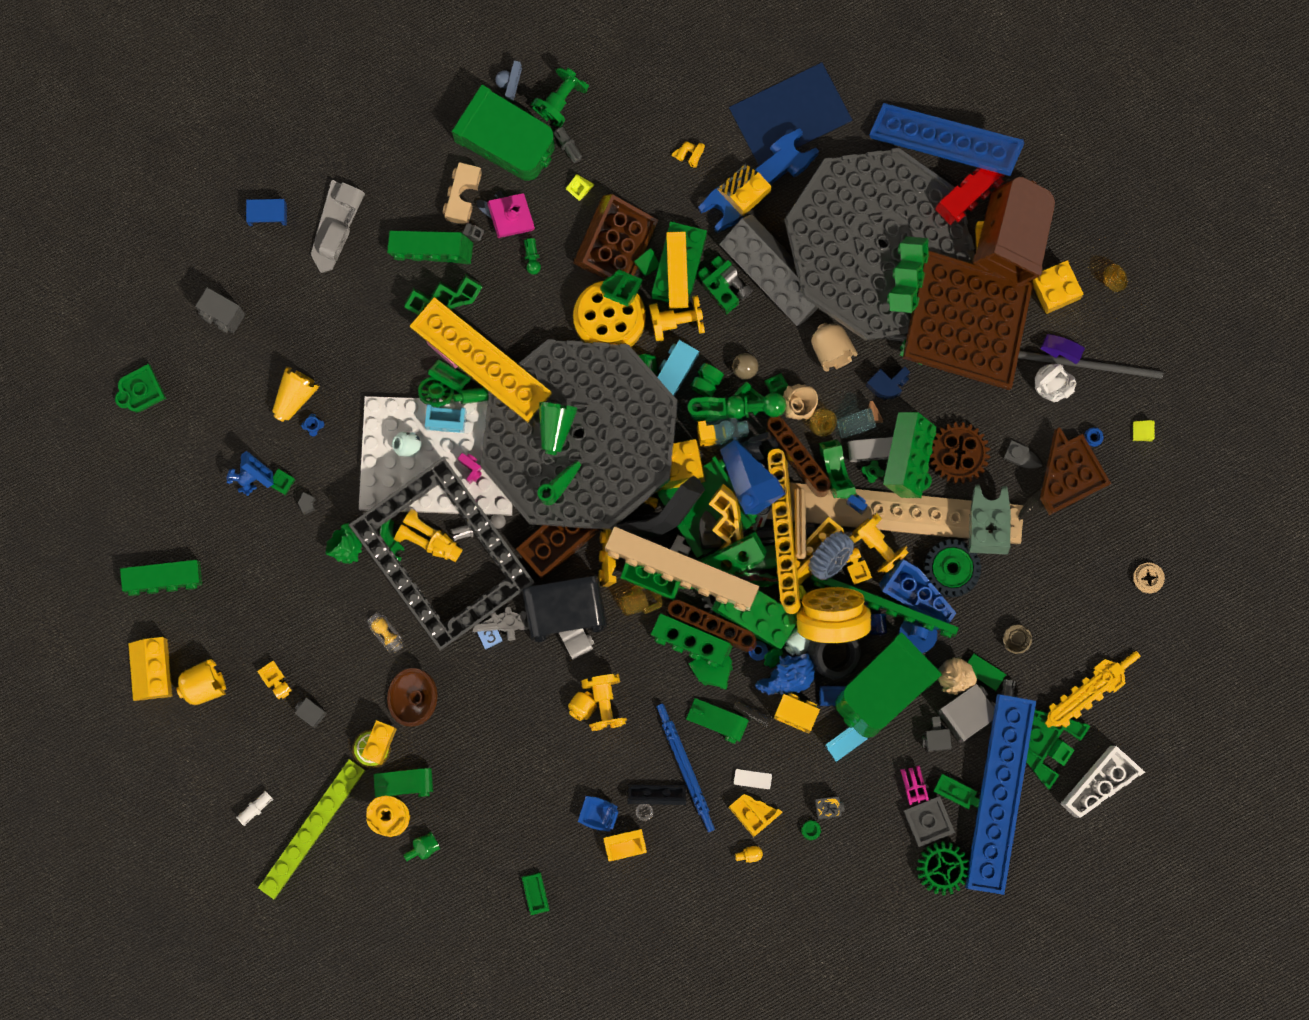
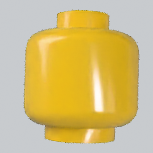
M588 691L576 693L568 704L569 714L579 721L589 719L597 708L593 694Z

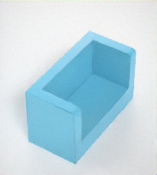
M427 404L426 430L464 433L466 408L461 407V410L435 408Z

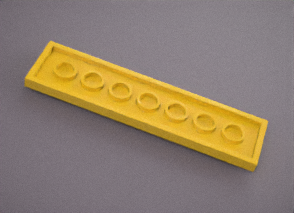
M435 297L410 325L412 330L527 423L539 410V402H546L552 395L548 388Z

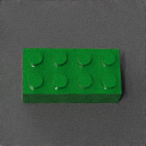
M670 222L668 232H686L689 308L707 238V230ZM666 236L652 291V299L669 303Z
M898 412L883 485L901 498H922V493L925 489V478L929 470L928 464L932 454L933 440L936 436V426L918 412Z
M759 590L750 611L745 609V612L734 608L732 603L727 602V604H723L717 600L711 608L737 626L751 631L756 638L772 648L779 650L782 649L797 623L796 613H786L780 603Z

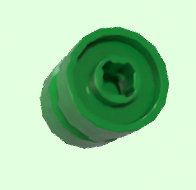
M703 363L698 371L699 377L694 378L690 388L704 397H712L716 391L715 385L720 384L724 374L717 368Z

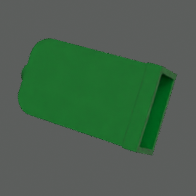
M484 85L480 86L452 130L454 141L457 144L470 149L525 181L537 178L542 169L548 167L552 160L550 156L555 148L553 131L548 125L490 91Z
M901 632L837 696L835 706L848 727L854 728L863 737H874L924 690H927L942 674Z

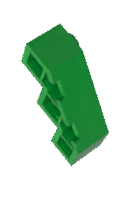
M906 236L898 246L901 262L893 269L895 287L888 293L887 303L890 304V311L912 313L919 303L920 298L917 297V291L923 285L925 276L923 265L928 262L929 247L928 238Z
M465 274L457 290L439 281L431 297L413 288L404 303V307L419 315L434 297L448 309L472 304L483 286L480 282Z

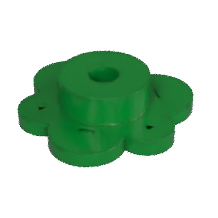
M773 648L766 653L764 665L770 668L775 667L780 662L779 656H782L783 651Z

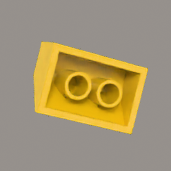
M164 637L128 643L133 701L172 697L168 640Z

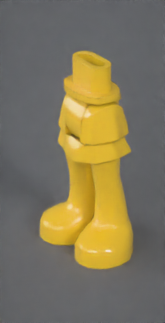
M411 508L403 523L431 537L430 541L416 534L403 524L399 527L394 540L397 542L409 540L427 550V553H432L433 556L445 558V560L450 559L456 563L463 549L456 546L457 543L453 542L446 533L443 534L440 530L437 531L423 523L418 518L417 511Z

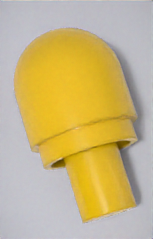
M758 846L746 847L743 849V852L735 853L736 861L745 860L748 863L759 861L763 856L762 849Z

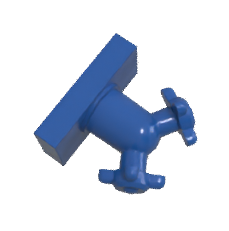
M245 451L241 454L240 473L237 474L235 469H230L227 473V483L230 484L233 481H238L243 486L238 488V492H243L246 496H249L253 490L257 489L256 485H250L256 479L267 488L274 484L273 471L249 452Z

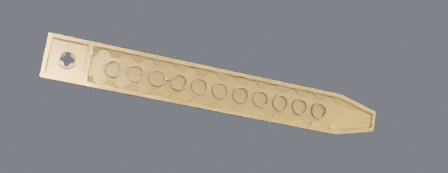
M789 482L793 522H795L794 491L795 489L803 488L806 497V523L822 524L830 517L839 526L857 528L867 518L871 520L873 518L872 515L877 512L882 519L876 527L882 531L969 539V515L972 501L929 496L901 498L896 493L855 489L856 494L854 496H861L866 501L865 504H867V509L861 515L846 504L848 498H833L830 490L825 497H817L807 484ZM816 485L820 490L826 489V486ZM1010 504V543L1021 544L1024 506ZM771 505V508H770V511H769V513H768L767 519H772V520H773L772 505ZM780 511L778 515H784L786 511Z

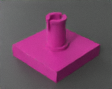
M524 193L488 201L487 205L498 238L525 233L535 229Z

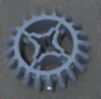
M837 531L831 534L824 542H821V545L813 553V557L810 558L809 570L816 578L822 581L832 578L838 571L842 570V567L850 559V555L853 554L854 542L848 535Z

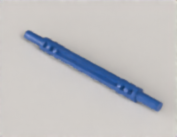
M660 704L656 707L663 722L662 727L697 812L702 816L708 833L714 831L715 828L708 813L710 810L674 723L670 721L664 704Z

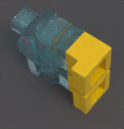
M731 418L730 421H722L717 425L706 426V421H700L697 425L699 447L725 444L733 440L738 441L739 438L747 437L749 433L747 421L737 422L736 418Z

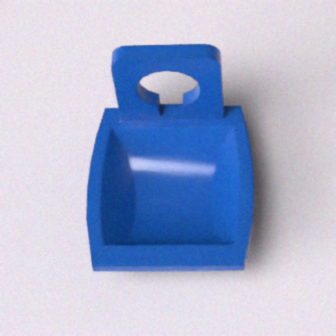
M586 796L578 822L596 830L610 832V829L614 828L619 812L617 810L618 807L603 799Z

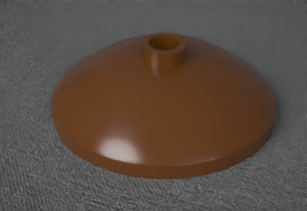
M409 668L395 676L390 684L387 695L388 708L392 717L401 725L410 727L419 726L431 717L437 704V688L434 680L427 672L417 668Z

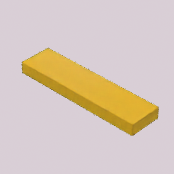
M667 232L669 308H688L686 232Z

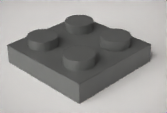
M940 796L903 811L918 847L955 833Z

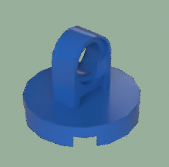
M904 621L899 628V634L902 632L921 653L930 650L937 641V630L929 631L923 628L920 623L915 622L911 624Z

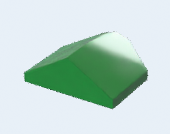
M617 270L615 274L604 280L600 290L604 297L628 307L634 301L643 279Z

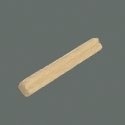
M800 488L794 491L795 556L797 559H804L806 557L805 490Z

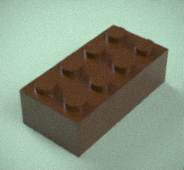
M543 525L516 548V551L543 581L598 533L600 529Z

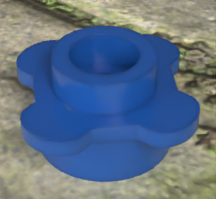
M310 414L305 422L301 424L303 430H307L310 436L314 437L320 429L324 428V422L319 421L315 414Z

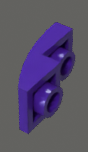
M1047 334L1040 349L1054 358L1061 355L1077 364L1085 348L1066 338Z

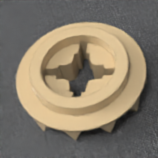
M1154 563L1141 564L1134 572L1133 581L1136 588L1143 593L1151 594L1157 592L1164 584V573ZM1147 570L1150 576L1157 577L1151 580L1150 586L1147 580H1141L1143 577H1146Z

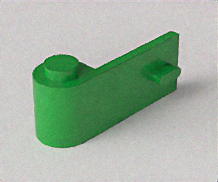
M696 698L686 718L690 722L726 736L724 740L733 744L736 741H741L749 722L744 717Z
M425 768L374 774L375 797L418 794V797H428L433 792L432 769Z

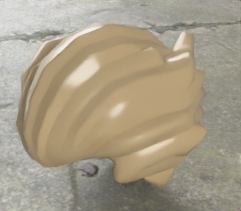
M797 384L792 387L787 386V389L784 391L783 397L786 400V410L783 414L786 418L800 420L803 418L809 419L813 416L818 404V396L815 389L805 384Z
M959 657L946 660L938 669L942 674L938 681L943 686L942 691L948 692V694L958 695L960 692H964L976 684L977 678L972 666Z

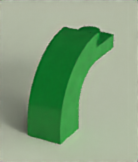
M835 439L819 443L824 473L830 480V492L833 498L846 499L856 494L855 486L849 479L840 442Z

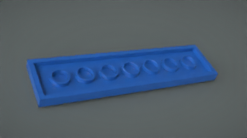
M883 103L869 134L871 139L1011 176L1024 145L1022 139Z

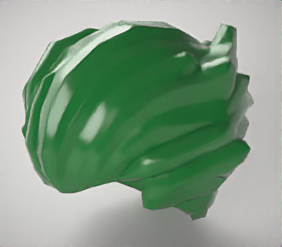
M350 523L342 524L341 530L334 531L332 538L327 541L325 551L326 555L345 564H350L353 561L358 562V554L362 552L361 548L363 545L350 528Z

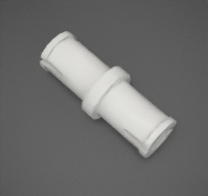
M264 791L253 803L250 802L249 806L236 818L245 826L254 816L261 814L260 811L273 801L272 797Z

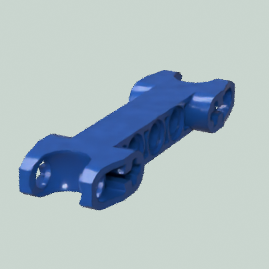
M800 128L777 140L770 147L774 155L755 169L770 185L788 171L793 177L798 176L819 155L817 148L811 149L806 153H801L795 149V142L803 135V131ZM717 188L698 207L701 214L712 208L722 211L724 216L715 226L717 233L734 226L747 215L746 213L742 217Z

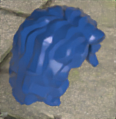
M807 653L795 657L787 655L785 658H782V656H779L780 664L771 672V677L759 680L755 684V687L761 690V693L767 692L768 695L800 693V691L808 689L813 682L814 665Z

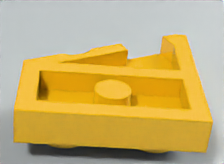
M745 794L728 807L753 837L783 813L781 810L772 808L764 802L756 801Z

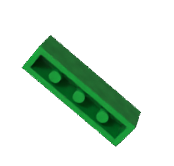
M198 560L120 568L122 591L128 593V596L140 595V592L147 591V594L159 593V590L166 589L167 592L178 591L180 587L191 590L197 589L198 585H202L201 564Z

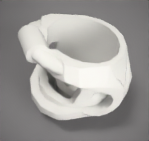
M1061 364L1045 365L1036 373L1035 389L1041 397L1049 401L1058 402L1063 398H1068L1075 392V377L1067 373Z

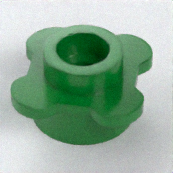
M875 460L871 461V464L867 467L864 466L862 468V473L868 478L869 483H874L876 479L884 476V470L880 469L878 462Z

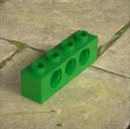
M754 532L698 561L728 574L734 572L741 573L747 569L748 565L752 563L756 565L762 562L767 551L757 533ZM745 551L749 557L743 558L739 552ZM729 560L732 565L725 566L722 561Z
M661 613L651 633L656 643L663 646L666 643L672 645L671 649L679 653L686 651L690 653L689 657L698 661L702 658L707 661L706 664L714 668L718 666L724 667L733 647L724 640ZM678 631V636L675 639L669 638L670 632ZM695 638V644L688 647L686 645L687 640ZM706 646H713V651L710 654H704Z

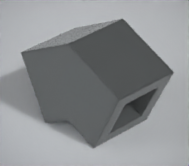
M467 223L462 234L473 241H480L484 230L476 225Z
M303 492L298 504L302 513L306 515L315 510L313 503L316 499Z

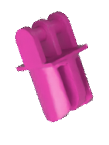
M919 765L915 767L920 785H917L913 768L908 769L912 787L909 786L905 769H901L909 805H912L913 802L920 803L921 800L929 801ZM922 788L924 794L919 795L917 789ZM914 790L916 796L910 797L909 791Z

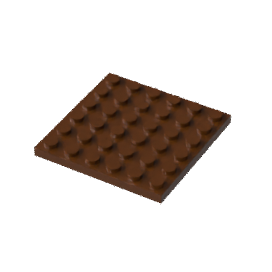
M929 251L928 262L923 265L925 276L922 288H918L917 297L920 299L918 306L911 315L903 359L1006 390L1012 389L1033 283L1028 281L1018 286L977 265Z

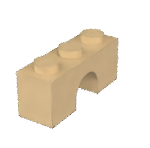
M458 163V167L454 168L452 179H454L453 186H449L447 193L449 201L444 204L443 208L446 221L462 225L469 223L473 209L472 204L461 200L460 196L466 189L478 190L482 175L480 167Z

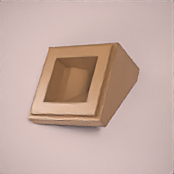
M870 401L868 405L869 423H883L877 407L873 401Z

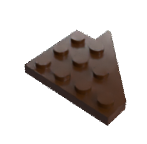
M1060 427L1054 431L1040 500L1049 516L1111 484L1084 435L1081 434L1068 441Z

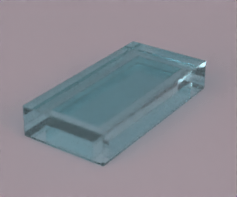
M865 409L836 420L841 438H847L876 427L872 409Z

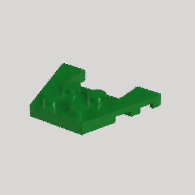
M1035 710L1026 763L1043 785L1050 790L1059 774L1043 764L1046 756L1063 730L1081 741L1090 725L1069 719L1070 725L1066 728L1062 725L1048 728L1045 725L1048 713Z

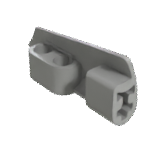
M334 180L330 184L311 256L320 273L333 269L349 236V227L365 195L363 191L343 182L340 184Z

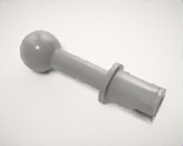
M494 514L490 519L496 529L502 528L506 523L505 517L501 514ZM468 524L451 529L454 541L469 536L473 537L474 532Z

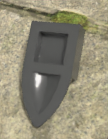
M1011 441L1003 459L1024 468L1034 469L1042 467L1040 459L1028 447Z
M707 511L703 513L700 520L699 537L702 549L721 548V537L712 531L716 520Z

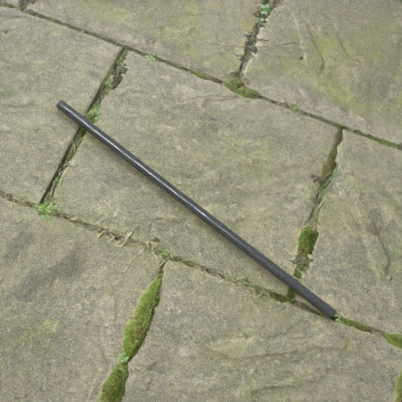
M903 334L880 339L904 342L907 339V335ZM1019 351L1018 356L1020 359L1159 379L1163 377V371L1087 360H1080L1077 364H1074L1065 357L1058 356L1054 358L1051 355Z

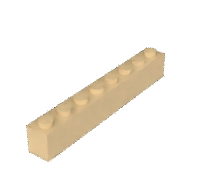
M617 527L613 528L605 546V551L608 552L607 555L614 559L623 558L631 566L636 567L640 565L648 573L654 574L657 572L667 581L672 582L676 580L684 588L690 589L693 587L698 589L699 594L707 597L709 594L715 596L717 601L723 604H727V602L732 603L734 608L745 612V609L750 611L759 590V586Z

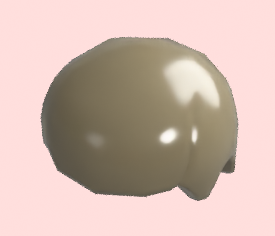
M1020 624L1012 625L1006 629L1003 635V643L1008 651L1014 654H1022L1029 650L1032 645V635L1027 627Z

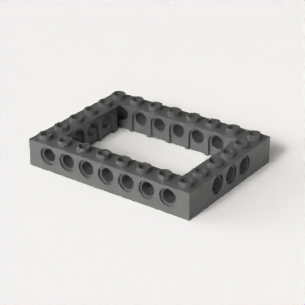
M444 457L349 524L350 528L440 651L521 593L522 589L534 583L533 579ZM437 485H440L506 577L505 580L445 623H443L376 530Z

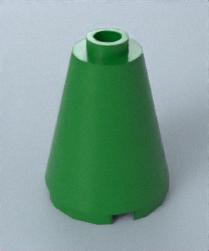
M539 402L541 446L545 450V454L557 455V452L562 451L577 413V407Z

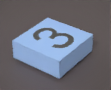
M498 630L477 632L485 650L503 641Z

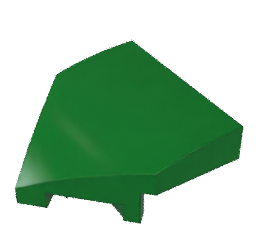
M729 656L724 667L718 666L714 668L706 664L707 661L700 658V661L694 660L689 663L698 681L702 682L703 685L727 689L729 675L733 669L732 660Z

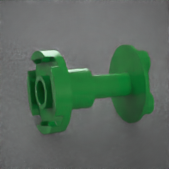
M559 67L556 69V73L564 82L557 92H551L545 101L535 98L531 103L533 110L546 121L548 119L553 120L552 125L556 127H561L565 122V118L560 112L567 104L565 98L574 88L581 93H586L589 88L586 82L575 77L576 73L569 68L564 70Z

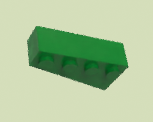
M390 231L387 253L393 259L400 261L412 259L414 261L426 260L471 264L473 242L459 232Z

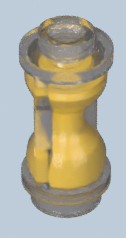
M377 612L367 620L368 627L389 653L392 651L396 653L403 647L404 639L383 614L381 615Z

